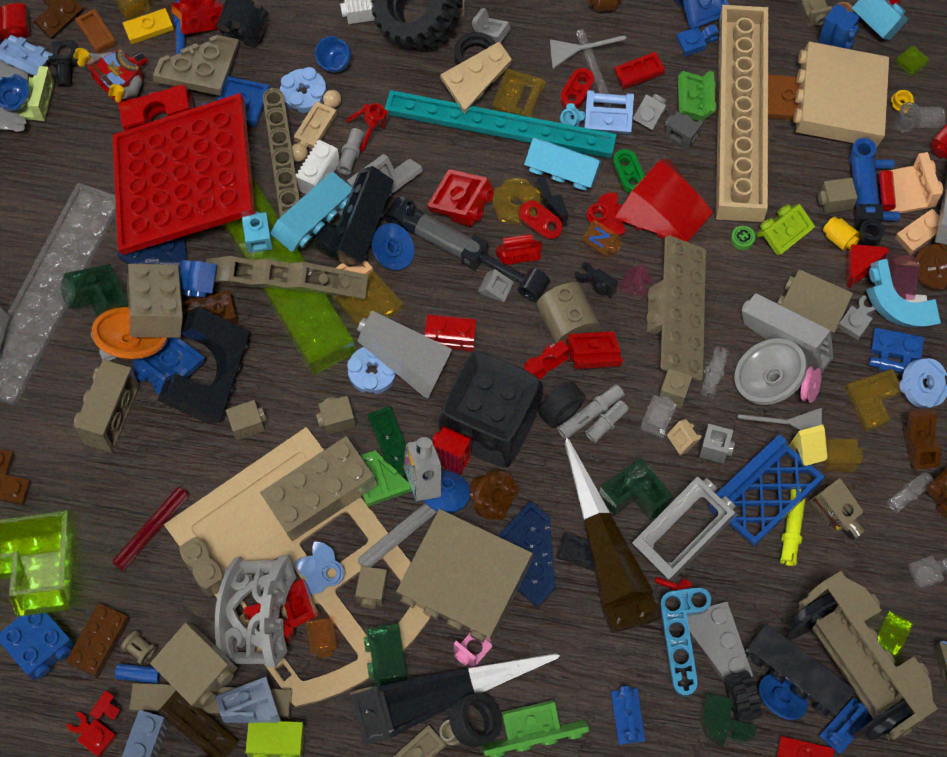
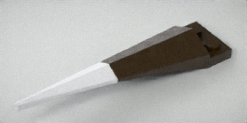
M566 438L564 444L587 531L602 611L612 634L660 621L662 615L652 595L653 590L570 440Z

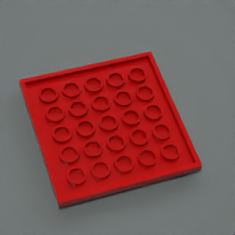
M241 93L112 135L118 251L122 255L255 214L245 101Z

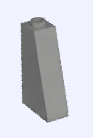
M756 293L750 300L744 303L742 307L744 325L766 340L781 338L796 343L806 356L807 368L813 366L814 370L819 367L823 372L834 358L831 330Z
M371 311L367 319L362 318L357 328V331L361 332L358 342L422 396L429 398L452 349L379 313Z

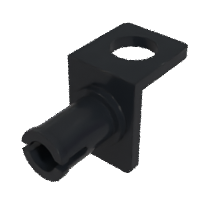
M75 40L53 41V56H48V60L54 68L56 67V85L58 87L71 86L70 67L77 66V59L73 58L76 51ZM62 46L71 48L70 55H59L58 52Z

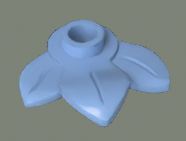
M313 542V556H306L295 562L299 573L307 578L305 582L310 594L321 593L327 586H336L344 579L345 571L342 564L335 560L333 549L325 543ZM331 568L336 570L334 578L328 576V571Z

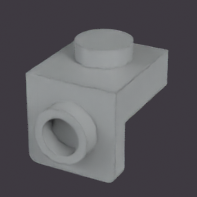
M481 8L472 21L474 32L485 33L495 40L496 43H501L511 29L508 21L489 18L485 8Z
M646 94L633 119L654 131L665 110L668 111L670 107L665 105L666 99L654 94L651 97Z

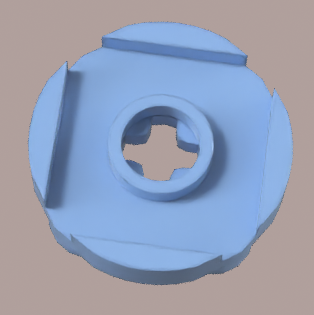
M312 67L294 70L281 78L280 90L283 92L286 107L297 109L301 113L309 112L316 101L322 103L323 96L327 92L323 77ZM300 88H308L306 94L297 92Z
M365 347L357 350L347 363L349 380L360 392L380 394L388 390L395 382L396 373ZM368 366H377V373L370 372L368 374Z
M917 359L909 363L905 368L899 387L907 399L916 407L921 409L931 408L940 405L947 397V384L944 377L947 376L944 367L934 359ZM925 378L927 379L926 384L928 388H925L923 385V379Z

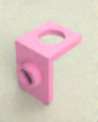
M469 633L461 643L454 642V656L463 665L466 666L468 664L471 667H476L491 650L492 644L485 639L484 643L481 642L483 646L482 651L479 654H472L467 650V645L475 639Z

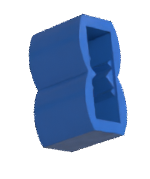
M181 260L179 270L181 295L206 298V293L212 294L217 264Z

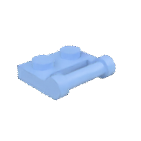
M587 90L585 128L631 135L634 93L616 95L594 93L592 90ZM594 102L624 104L626 109L593 107Z

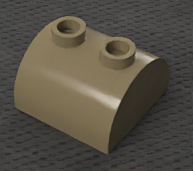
M570 282L559 285L542 295L537 302V309L554 344L560 340L567 343L566 338L568 334L593 333L601 330V325L579 283Z

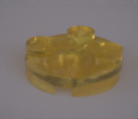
M508 179L494 191V211L502 222L523 224L518 216L519 207L524 202L530 200L540 203V193L537 188L535 189L525 179ZM514 197H518L519 201L523 202L519 205H514L510 201H514ZM531 208L529 213L534 217L536 212Z

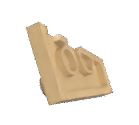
M498 42L442 73L440 78L463 113L466 114L476 99H479L484 94L487 87L494 83L511 65L512 59L501 43Z

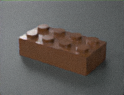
M230 291L209 295L206 298L201 297L181 302V330L188 311L198 306L234 324H238Z
M98 603L66 662L70 666L98 679L130 621L129 618Z

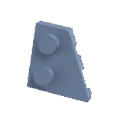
M266 677L216 696L220 715L224 723H277L281 721Z

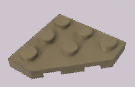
M215 35L210 37L206 43L201 45L196 43L181 49L177 55L172 57L164 56L158 61L153 74V82L171 86L185 84L187 89L221 96L239 47V39Z

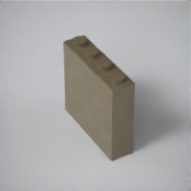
M439 509L396 592L401 598L400 602L410 608H414L416 605L424 609L423 613L435 620L439 616L447 620L446 624L457 631L463 628L471 632L470 636L479 642L484 643L485 639L492 642L534 560L533 553Z

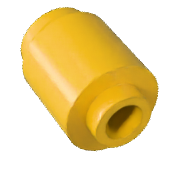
M836 216L831 218L823 228L826 237L843 251L850 249L851 244L857 245L860 240L858 238L859 232L842 218L838 219Z

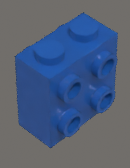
M38 602L0 632V644L33 681L46 676L51 670L50 667L58 660L62 661L67 658L72 651L71 649L75 646Z

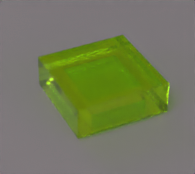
M912 45L897 57L896 63L913 76L926 66L930 59Z

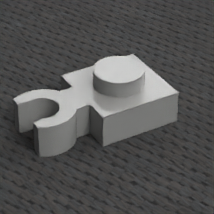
M866 296L860 298L857 308L850 307L837 327L857 340L860 339L873 319L869 315H872L876 310L873 305L872 307L864 305Z

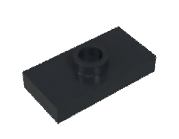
M565 532L562 536L556 558L595 572L589 540Z

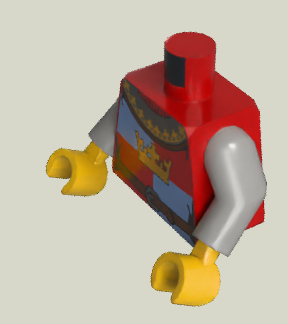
M84 48L76 49L73 58L78 59L77 64L83 67L87 63L92 79L117 104L124 102L127 98H133L138 95L144 80L140 67L147 63V59L140 51L129 58L121 49L100 54L89 53Z

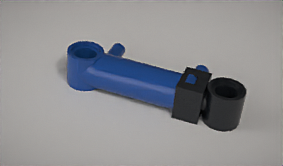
M869 138L857 139L852 146L848 159L852 166L853 183L858 198L855 204L854 225L855 229L859 230L858 238L860 240L857 245L879 246L885 232L882 222L899 221L900 212L883 211L882 204H879L876 169H893L895 161L893 159H875L876 145ZM866 233H870V234H872L874 237H870V236H868Z

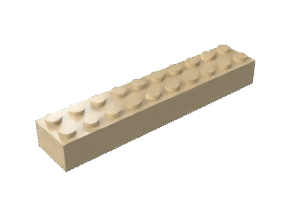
M722 5L719 18L716 220L764 222L768 209V7Z

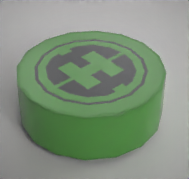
M738 226L733 230L731 243L736 249L748 250L753 246L755 233L750 227Z

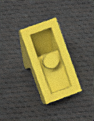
M823 425L798 431L789 444L791 449L796 453L799 452L804 466L825 461L828 457Z

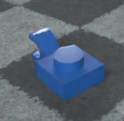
M716 24L706 27L702 32L696 27L677 33L676 39L686 57L706 50V43L718 40L716 34L719 33Z

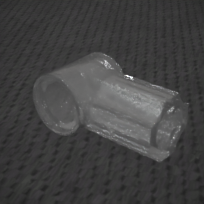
M908 102L902 105L894 124L899 131L905 133L911 132L914 128H942L945 124V110L942 107H919L915 103Z

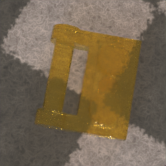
M506 69L493 101L492 110L533 117L532 111L540 91H543L545 87V81L535 76ZM527 85L532 89L524 109L519 108L518 104Z

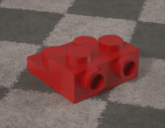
M449 169L427 204L430 212L449 216L452 222L473 226L475 221H479L482 218L483 207L486 202L492 201L494 189L486 177Z

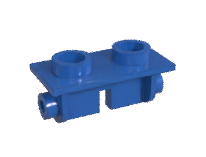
M624 686L620 687L619 691H611L618 744L645 742L638 689Z
M853 698L819 737L840 755L853 741V735L867 725L873 717L862 701L858 702Z

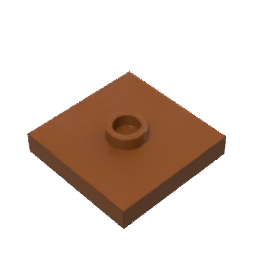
M768 74V118L793 120L795 110L798 109V103H795V95L800 84L796 82L797 77Z

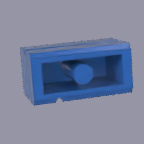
M840 4L835 5L825 17L818 43L852 49L855 43L853 39L860 29L857 26L859 16L851 11H847Z

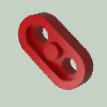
M576 69L570 76L561 92L560 101L564 108H566L567 104L573 103L578 109L584 103L587 97V90H591L594 84V75L589 69Z
M530 200L524 202L519 207L518 216L520 220L545 239L556 238L560 235L562 231L561 220L539 202ZM531 208L536 212L534 217L529 213ZM550 222L554 225L553 231L548 228Z

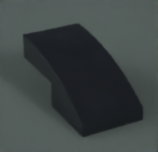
M546 177L537 178L535 191L541 204L561 220L562 227L567 226L568 213L562 195L552 196Z

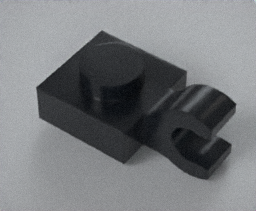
M584 262L582 269L587 271V273L581 274L576 271V280L582 283L592 282L591 286L598 294L612 298L617 291L618 281L601 269L595 270L589 263Z

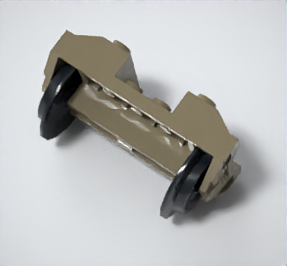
M842 571L823 581L808 594V597L799 602L800 607L798 610L800 612L789 621L792 630L786 635V638L793 640L813 630L874 719L853 735L854 739L865 736L869 742H872L889 732L886 735L888 741L891 739L896 741L918 728L923 720L938 710L933 702L931 680L928 677L929 672L925 665L920 661L918 662L915 657H912L896 667L891 653L886 649L884 650L879 644L877 633L870 627L882 611L880 609V602L873 593H869L865 587L846 578Z

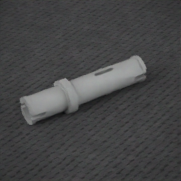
M614 384L600 396L596 395L592 398L593 401L557 427V431L563 439L571 437L601 413L605 414L610 406L624 397L623 390L617 384Z

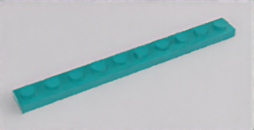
M390 90L385 110H388V115L529 143H532L533 138H539L576 152L611 159L617 136L614 133L470 106V109L464 114L457 103Z

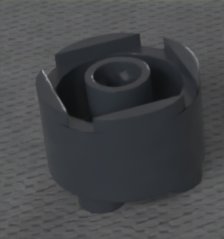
M225 0L216 26L223 33L222 36L239 39L249 47H256L269 16L268 12L262 6L260 10L254 6L255 2L252 0Z

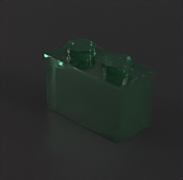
M399 623L367 628L368 637L363 638L365 652L371 653L372 659L371 663H367L369 679L374 678L375 685L376 683L406 679Z

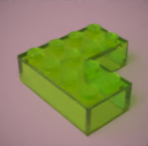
M68 510L0 520V579L11 578L9 597L17 617L70 609L74 529Z

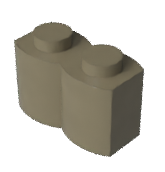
M194 537L179 547L180 554L188 570L194 575L201 591L206 596L212 597L219 592L223 575L219 566L212 560L205 544L197 537Z

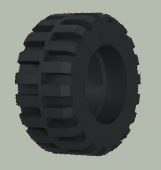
M406 0L371 1L374 3V7L371 8L372 15L376 17L374 22L381 29V33L402 47L410 50L418 49L420 51L427 50L428 46L434 48L439 45L440 40L444 42L449 38L447 34L450 31L454 32L456 29L455 22L460 20L462 14L459 12V8L463 7V0H430L429 7L421 18L414 22L406 23L403 13Z

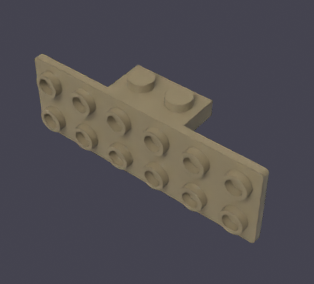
M669 235L665 237L664 280L651 286L647 295V332L657 334L662 331V370L668 371V368L691 375L692 380L699 382L703 380L706 250Z

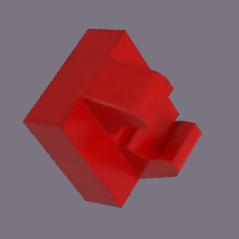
M104 691L88 715L93 719L99 720L103 714L109 719L115 720L120 710L110 704L114 696Z

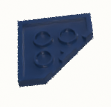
M184 236L125 255L119 252L117 256L119 260L127 265H178L179 271L181 260H187Z
M530 501L498 537L533 553L534 560L518 592L535 607L539 608L555 590L550 517Z

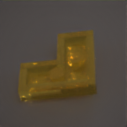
M893 369L849 383L846 386V391L865 431L884 426L891 421L882 401L902 393L899 387L900 383Z

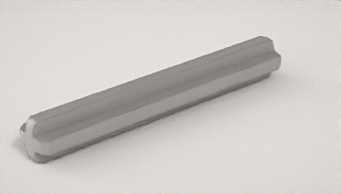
M424 503L358 558L360 566L372 567L438 511L431 509Z

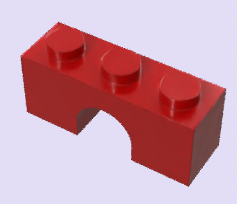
M185 84L173 86L170 89L159 92H151L148 95L130 98L127 101L118 103L121 124L124 130L150 123L159 113H166L167 116H171L194 108L192 95Z

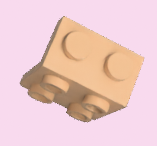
M928 152L918 154L913 166L889 170L893 172L896 208L890 211L906 213L936 207L943 194V186L941 181L937 180L935 163L933 160H930Z

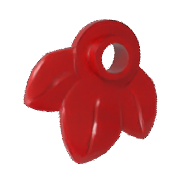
M616 192L605 193L600 196L598 202L588 208L586 215L590 224L600 226L604 232L610 235H622L626 232L623 225L625 222H621V224L614 222L616 215L623 206L617 204L618 196ZM600 214V215H602V217H601V218H598V217H595L594 215Z

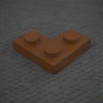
M43 0L49 8L35 19L34 23L51 39L83 10V7L76 0Z
M0 449V501L24 506L32 482L30 479L9 475L15 454L13 451Z

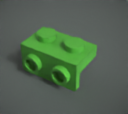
M685 71L678 75L679 113L688 115L698 121L699 119L704 121L714 113L716 109L714 72L708 71L703 77Z

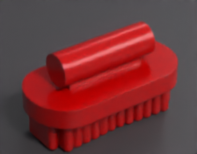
M533 234L502 238L503 244L496 247V255L499 257V261L507 265L541 259L542 242L533 240Z

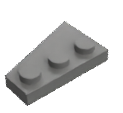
M728 602L709 606L708 610L703 614L687 616L691 638L696 645H699L708 657L707 660L724 682L727 675L748 670L751 677H753Z

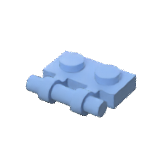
M10 35L8 40L5 39L0 45V60L32 75H37L39 66L46 67L47 62L50 63L48 56H53V54L46 51V48L40 45L36 47L28 43L27 39L17 38L13 35Z

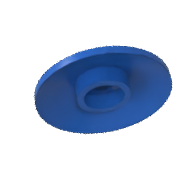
M387 223L380 226L372 237L373 254L383 267L397 271L406 268L411 263L414 256V244L410 234L403 227L394 223Z
M441 470V497L423 501L435 511L441 509L447 513L457 512L468 504L470 487L467 481L457 473Z
M770 675L765 676L760 681V697L774 714L787 720H798L807 712V699L803 701L791 692L793 688L785 681L781 684Z

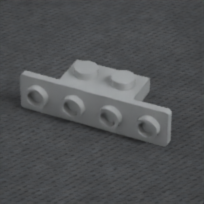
M384 154L365 167L374 166L393 179L392 194L423 171L422 166L411 159L406 160L394 169L389 157ZM358 173L347 180L349 186L353 187ZM341 209L338 210V215H339L340 217H341L342 212H343Z

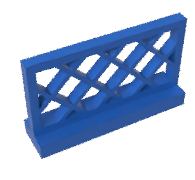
M780 434L716 493L721 499L726 496L735 506H742L743 517H735L729 525L754 547L825 478L812 465L804 466L800 455L786 444L787 440ZM787 454L794 460L795 467H780V459ZM766 473H777V484H763L762 477ZM780 473H795L796 484H781ZM799 473H809L815 479L810 484H799ZM778 489V500H763V490ZM781 489H796V498L794 500H782ZM748 490H760V500L745 501V493ZM709 502V511L717 517L718 510ZM745 506H760L761 517H746ZM764 506H779V514L776 517H764ZM746 523H761L762 530L754 537L746 530Z

